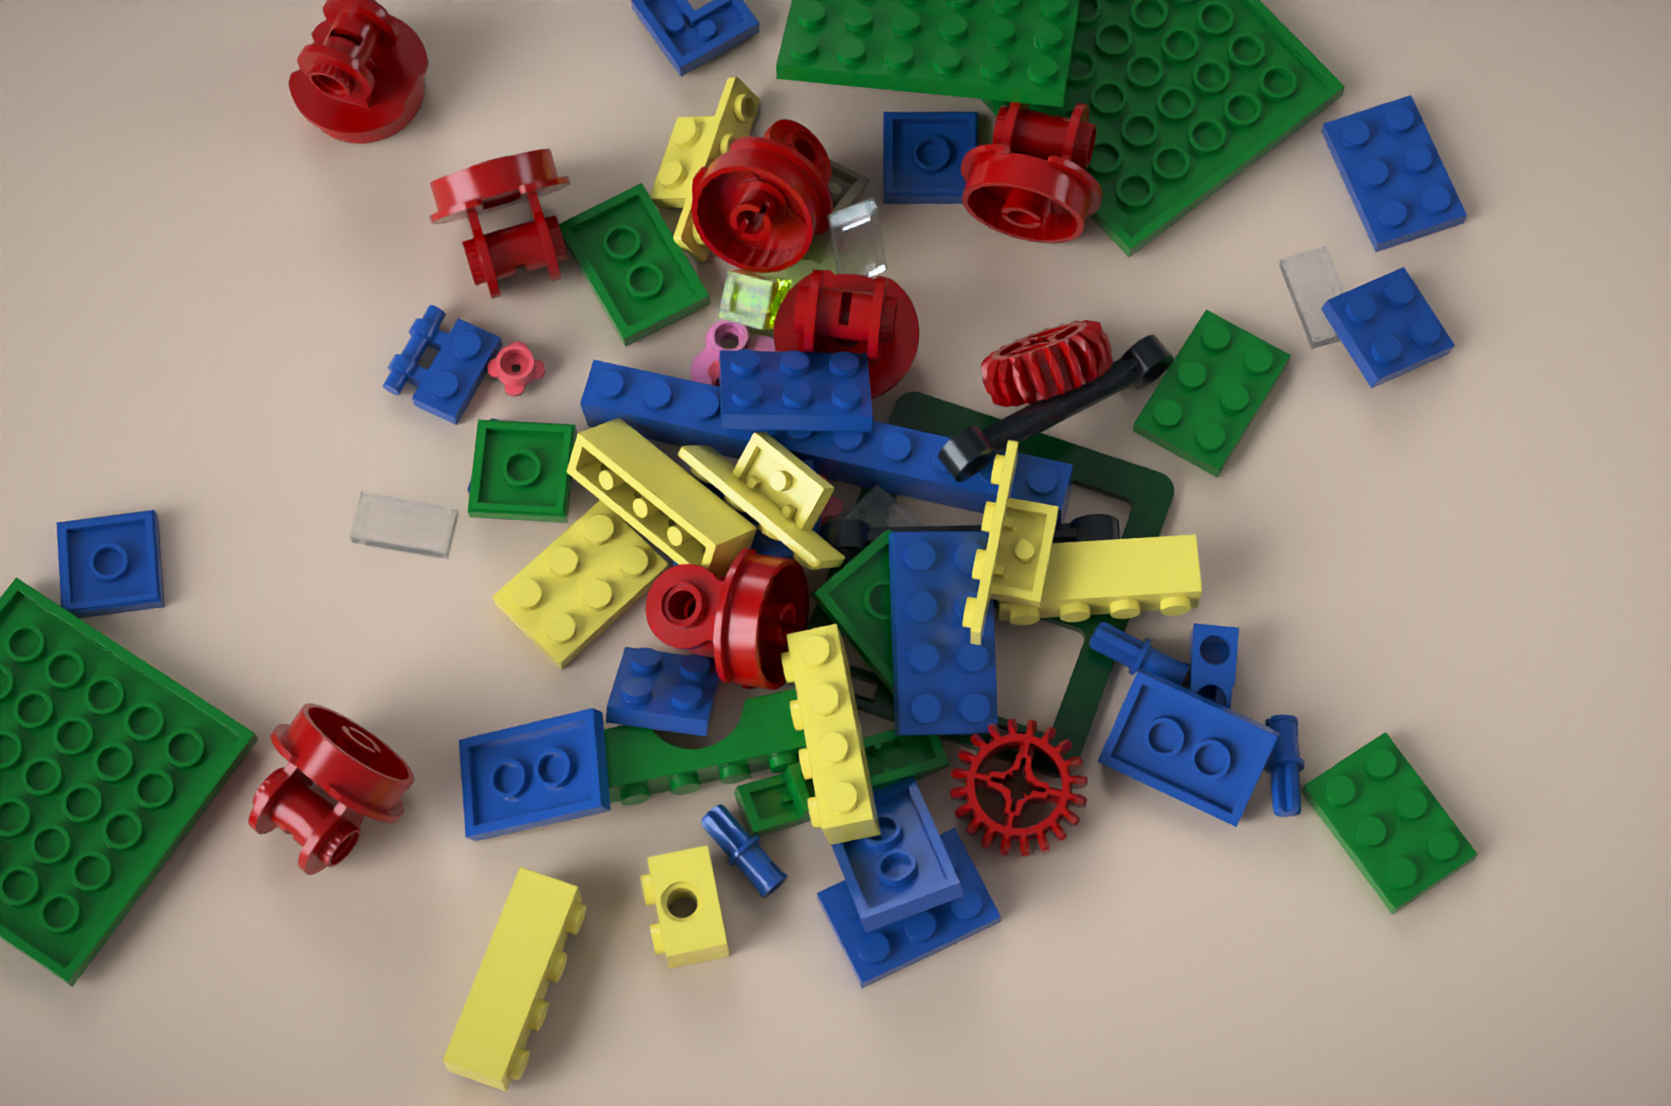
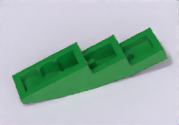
M895 729L863 738L873 791L911 777H915L917 781L947 768L950 764L939 735L895 736ZM800 762L788 765L782 774L737 786L734 792L751 837H760L810 821L807 798L816 797L813 778L804 779Z

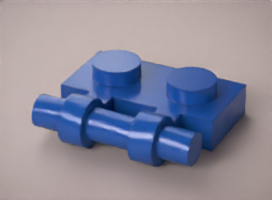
M429 305L422 319H415L409 330L411 338L402 353L395 354L388 365L390 373L383 384V388L394 395H400L407 382L415 385L418 388L412 397L414 406L457 425L488 372L487 365L489 361L496 358L503 345L501 337L459 318L449 334L439 330L438 328L446 314L440 308ZM427 347H430L439 352L427 370L419 366L418 362Z

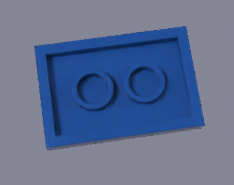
M1411 95L1323 124L1321 133L1375 252L1465 222L1467 214Z
M748 349L738 351L720 350L719 382L722 429L872 431L873 412L867 353L844 351L837 353H811L796 350L776 352L752 351Z
M1140 668L1136 673L1097 762L1237 827L1280 732Z
M594 708L459 740L465 837L468 839L479 841L611 811L603 713Z
M915 777L873 791L881 835L831 845L866 933L964 896L960 881Z
M955 828L940 834V837L960 881L964 894L963 897L866 933L845 880L817 893V899L862 988L1001 922V915Z

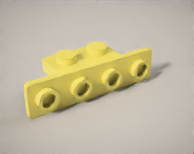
M729 77L727 79L715 116L677 117L650 195L658 208H683L673 238L696 262H705L710 249L700 238L692 219L693 177L701 167H709L716 158L731 151L733 141L740 137L749 136L760 104L759 98L739 77Z
M767 432L753 433L736 466L709 445L682 446L678 456L691 466L690 472L692 475L705 483L713 484L725 494L724 500L728 505L738 511L746 512L759 523V530L769 538L781 541L794 552V559L799 564L811 570L841 567L845 556L812 530L835 488Z
M1008 440L1006 454H996L991 484L999 485L996 502L987 501L985 505L981 531L990 532L987 549L977 548L972 579L980 580L977 598L967 597L962 627L971 628L970 644L981 645L990 599L1038 608L1041 605L1059 506L1010 498L1018 459L1017 441Z

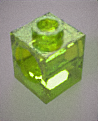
M743 269L728 270L718 318L761 330L774 328L777 311L782 300L790 291L792 280Z

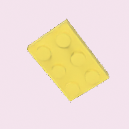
M599 500L492 597L494 603L562 670L646 594L655 580L670 567L618 514Z

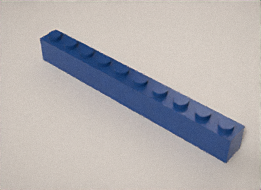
M593 360L580 402L587 425L591 427L621 418L646 439L681 447L709 445L722 456L740 459L754 432H767L801 461L813 459L818 466V474L824 475L830 480L984 514L986 502H996L999 485L991 484L995 457L973 477L963 482H957L938 459L940 450L951 439L950 437L872 421L871 432L722 429L720 387L599 360ZM1018 453L1010 498L1059 506L1056 524L1063 523L1072 490L1073 464Z

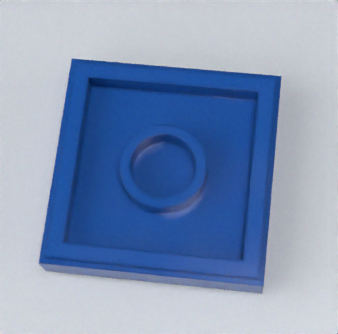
M883 112V204H963L962 195L966 182L961 174V164L965 154L971 149L978 147V112Z
M155 510L56 522L62 608L78 618L164 607L159 521Z

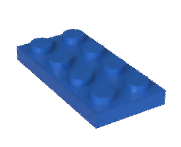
M892 532L888 534L895 736L989 735L988 725L994 723L998 727L994 599L989 601L981 645L970 644L971 628L962 627L967 597L977 598L980 580L972 579L977 548L987 549L990 532Z

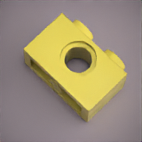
M708 845L647 857L650 874L640 875L645 904L646 906L656 904L659 923L650 924L655 955L665 953L669 969L729 957ZM679 899H691L697 904L695 912L685 918L675 917L669 912L671 905Z

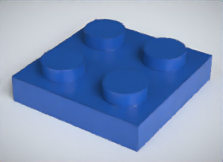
M1404 267L1328 299L1321 308L1371 389L1448 355L1455 346Z
M625 647L607 703L606 723L707 737L721 684L716 671L715 660L701 655H682L660 652L651 648Z

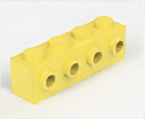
M621 418L611 420L577 434L567 473L679 565H698L710 570L719 578L727 574L735 557L743 548L750 549L757 527Z
M1196 534L1052 543L1040 608L996 600L998 621L1010 620V623L1014 625H1031L1040 621V618L1060 617L1065 622H1080L1090 618V615L1110 614L1111 617L1116 619L1133 618L1144 611L1161 610V613L1167 616L1186 614L1191 611V608H1198L1202 594Z
M833 624L786 634L789 652L781 653V660L787 683L795 682L798 699L790 701V709L795 730H804L807 748L799 749L798 752L804 779L813 778L816 797L807 798L812 826L814 829L822 828L830 845L881 835L845 642L838 626Z
M523 867L519 868L443 1057V1062L449 1072L506 1092L512 1079L518 1081L521 1079L530 1051L524 1049L531 1030L538 1032L547 1014L549 1002L543 1000L550 981L558 983L567 962L568 954L562 952L569 933L577 935L584 920L586 906L581 904L582 898L578 886Z

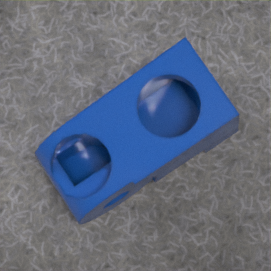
M1194 623L1190 633L1188 690L1231 709L1232 689L1235 686L1239 628Z

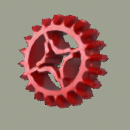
M1084 320L1081 322L1074 321L1069 324L1062 323L1037 333H1030L1024 338L1016 339L1008 345L1001 346L999 350L991 352L981 363L982 381L987 394L991 396L993 404L1003 407H1018L1027 403L1033 404L1036 401L1048 400L1053 396L1080 388L1081 385L1094 381L1096 377L1104 375L1113 364L1112 347L1107 333H1104L1099 322Z
M1009 719L1007 722L1009 735L1000 736L998 727L993 723L988 725L989 736L992 739L988 744L977 734L970 738L972 745L978 751L976 755L966 750L959 751V760L968 765L969 768L968 770L960 768L951 770V778L965 783V787L951 789L950 798L956 801L967 800V803L958 807L954 813L958 820L972 815L975 818L965 828V832L969 837L976 835L983 828L986 830L981 841V846L984 849H989L996 837L1002 839L1000 854L1007 857L1011 852L1012 842H1020V853L1025 858L1030 856L1028 841L1037 839L1040 850L1046 853L1050 850V845L1045 835L1052 832L1060 842H1064L1067 839L1065 830L1059 825L1062 820L1069 825L1078 826L1080 818L1076 813L1068 809L1069 806L1085 807L1087 798L1083 795L1072 793V789L1086 787L1088 779L1082 775L1071 776V772L1078 770L1083 765V760L1080 756L1064 760L1063 757L1071 750L1072 743L1066 739L1054 748L1051 744L1056 736L1055 728H1047L1040 739L1035 737L1037 721L1029 720L1026 734H1018L1016 719ZM1010 749H1019L1014 765L1009 770L1004 772H981L986 763L997 754ZM1034 752L1043 755L1054 765L1060 776L1062 789L1050 787L1049 783L1042 782L1033 775ZM1025 764L1024 775L1027 787L1034 790H1032L1029 796L1023 792L1024 799L1017 800L1016 809L1012 812L1014 805L1011 789L1004 786L1009 780L1014 783V777L1020 776L1022 766ZM976 787L988 789L989 793L996 794L1005 801L1003 825L993 821L982 810L976 797ZM1047 803L1057 804L1054 811L1042 822L1030 827L1018 828L1022 814L1028 806L1033 804L1047 805Z

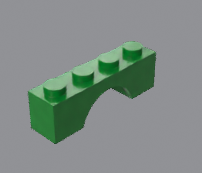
M795 689L745 699L741 718L733 731L720 742L705 748L685 749L676 747L662 740L652 729L622 725L604 729L611 803L621 801L622 805H637L648 801L651 798V794L670 790L674 795L688 794L700 789L702 783L721 780L723 784L739 783L751 777L750 773L768 769L772 773H784L788 765L800 762L798 750L807 748L804 730L796 731L792 720L790 701L797 700Z

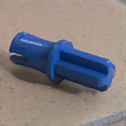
M1101 622L1096 627L1089 642L1091 649L1128 667V673L1134 675L1140 668H1143L1180 686L1189 669L1188 663H1183L1150 646V639L1145 638L1144 641H1141L1106 622Z
M1287 714L1271 716V719L1267 718L1265 720V726L1280 732L1264 770L1271 774L1274 814L1278 817H1294L1301 812L1299 772L1305 767V762L1300 758L1298 748V719Z
M719 804L704 815L701 821L702 827L729 856L727 860L730 867L736 865L757 889L763 899L772 894L787 880L788 876L786 873H783L759 845L761 839L758 836L751 837L724 805Z

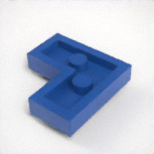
M631 0L633 11L680 77L760 32L758 20L743 0H713L697 10H694L687 0Z

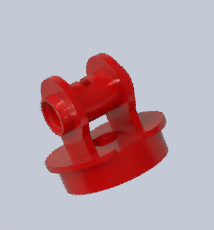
M326 0L323 6V13L327 20L318 24L311 35L314 42L302 48L297 58L300 68L291 73L288 85L292 99L299 112L310 123L332 138L355 144L372 143L386 139L406 127L421 107L425 95L424 74L429 65L424 44L409 25L389 15L386 9L375 0Z
M1010 102L1009 106L1002 105L997 115L992 144L971 149L965 154L961 164V174L966 182L962 203L967 212L985 226L1017 239L1038 243H1063L1079 237L1084 230L1087 217L1099 209L1103 197L1102 189L1097 180L1084 170L1090 164L1097 133L1096 124L1089 123V105L1077 103L1071 118L1030 110L1029 104Z
M781 119L766 130L764 138L754 136L740 137L732 142L731 151L716 158L709 167H701L693 177L691 212L694 226L706 246L725 262L751 272H778L800 261L808 251L815 235L824 234L830 227L833 218V202L828 188L832 171L829 157L823 145L802 124L790 119Z
M539 149L484 161L438 178L430 183L438 212L430 215L431 224L468 219L473 239L462 241L475 286L486 283L491 299L501 297L497 281L517 275L516 269L520 267H525L526 272L547 267L552 282L561 280L558 262L568 259L565 244L556 216L544 217L539 197L568 187L571 184L568 176H558L551 149ZM527 201L532 216L531 221L483 234L478 215Z
M813 269L812 273L796 283L782 300L776 314L773 334L776 352L796 350L811 353H837L842 351L867 353L872 401L895 387L908 373L918 351L920 331L913 303L906 292L891 278L880 275L874 279L857 274L835 275L831 270ZM836 339H845L859 342L852 347L844 348L837 345L834 341Z
M743 548L732 562L726 577L718 578L710 570L694 564H681L671 567L655 580L646 600L647 622L653 634L661 642L677 649L687 650L694 655H701L710 659L714 658L719 679L726 683H731L733 680L736 684L742 685L743 689H755L758 687L777 690L787 682L781 660V653L789 652L786 634L807 630L809 593L807 579L802 566L794 559L756 554V549Z
M307 703L302 706L291 724H279L271 733L270 737L274 747L288 763L285 767L273 771L261 783L253 797L252 802L254 806L249 815L248 823L258 834L269 833L277 827L288 835L292 834L293 840L303 847L298 857V867L307 875H314L327 866L329 868L337 866L350 854L361 837V830L359 828L364 816L386 823L398 822L404 814V806L401 799L414 782L415 777L406 762L370 731L334 710L321 705ZM314 782L322 787L328 795L338 801L335 807L311 788Z

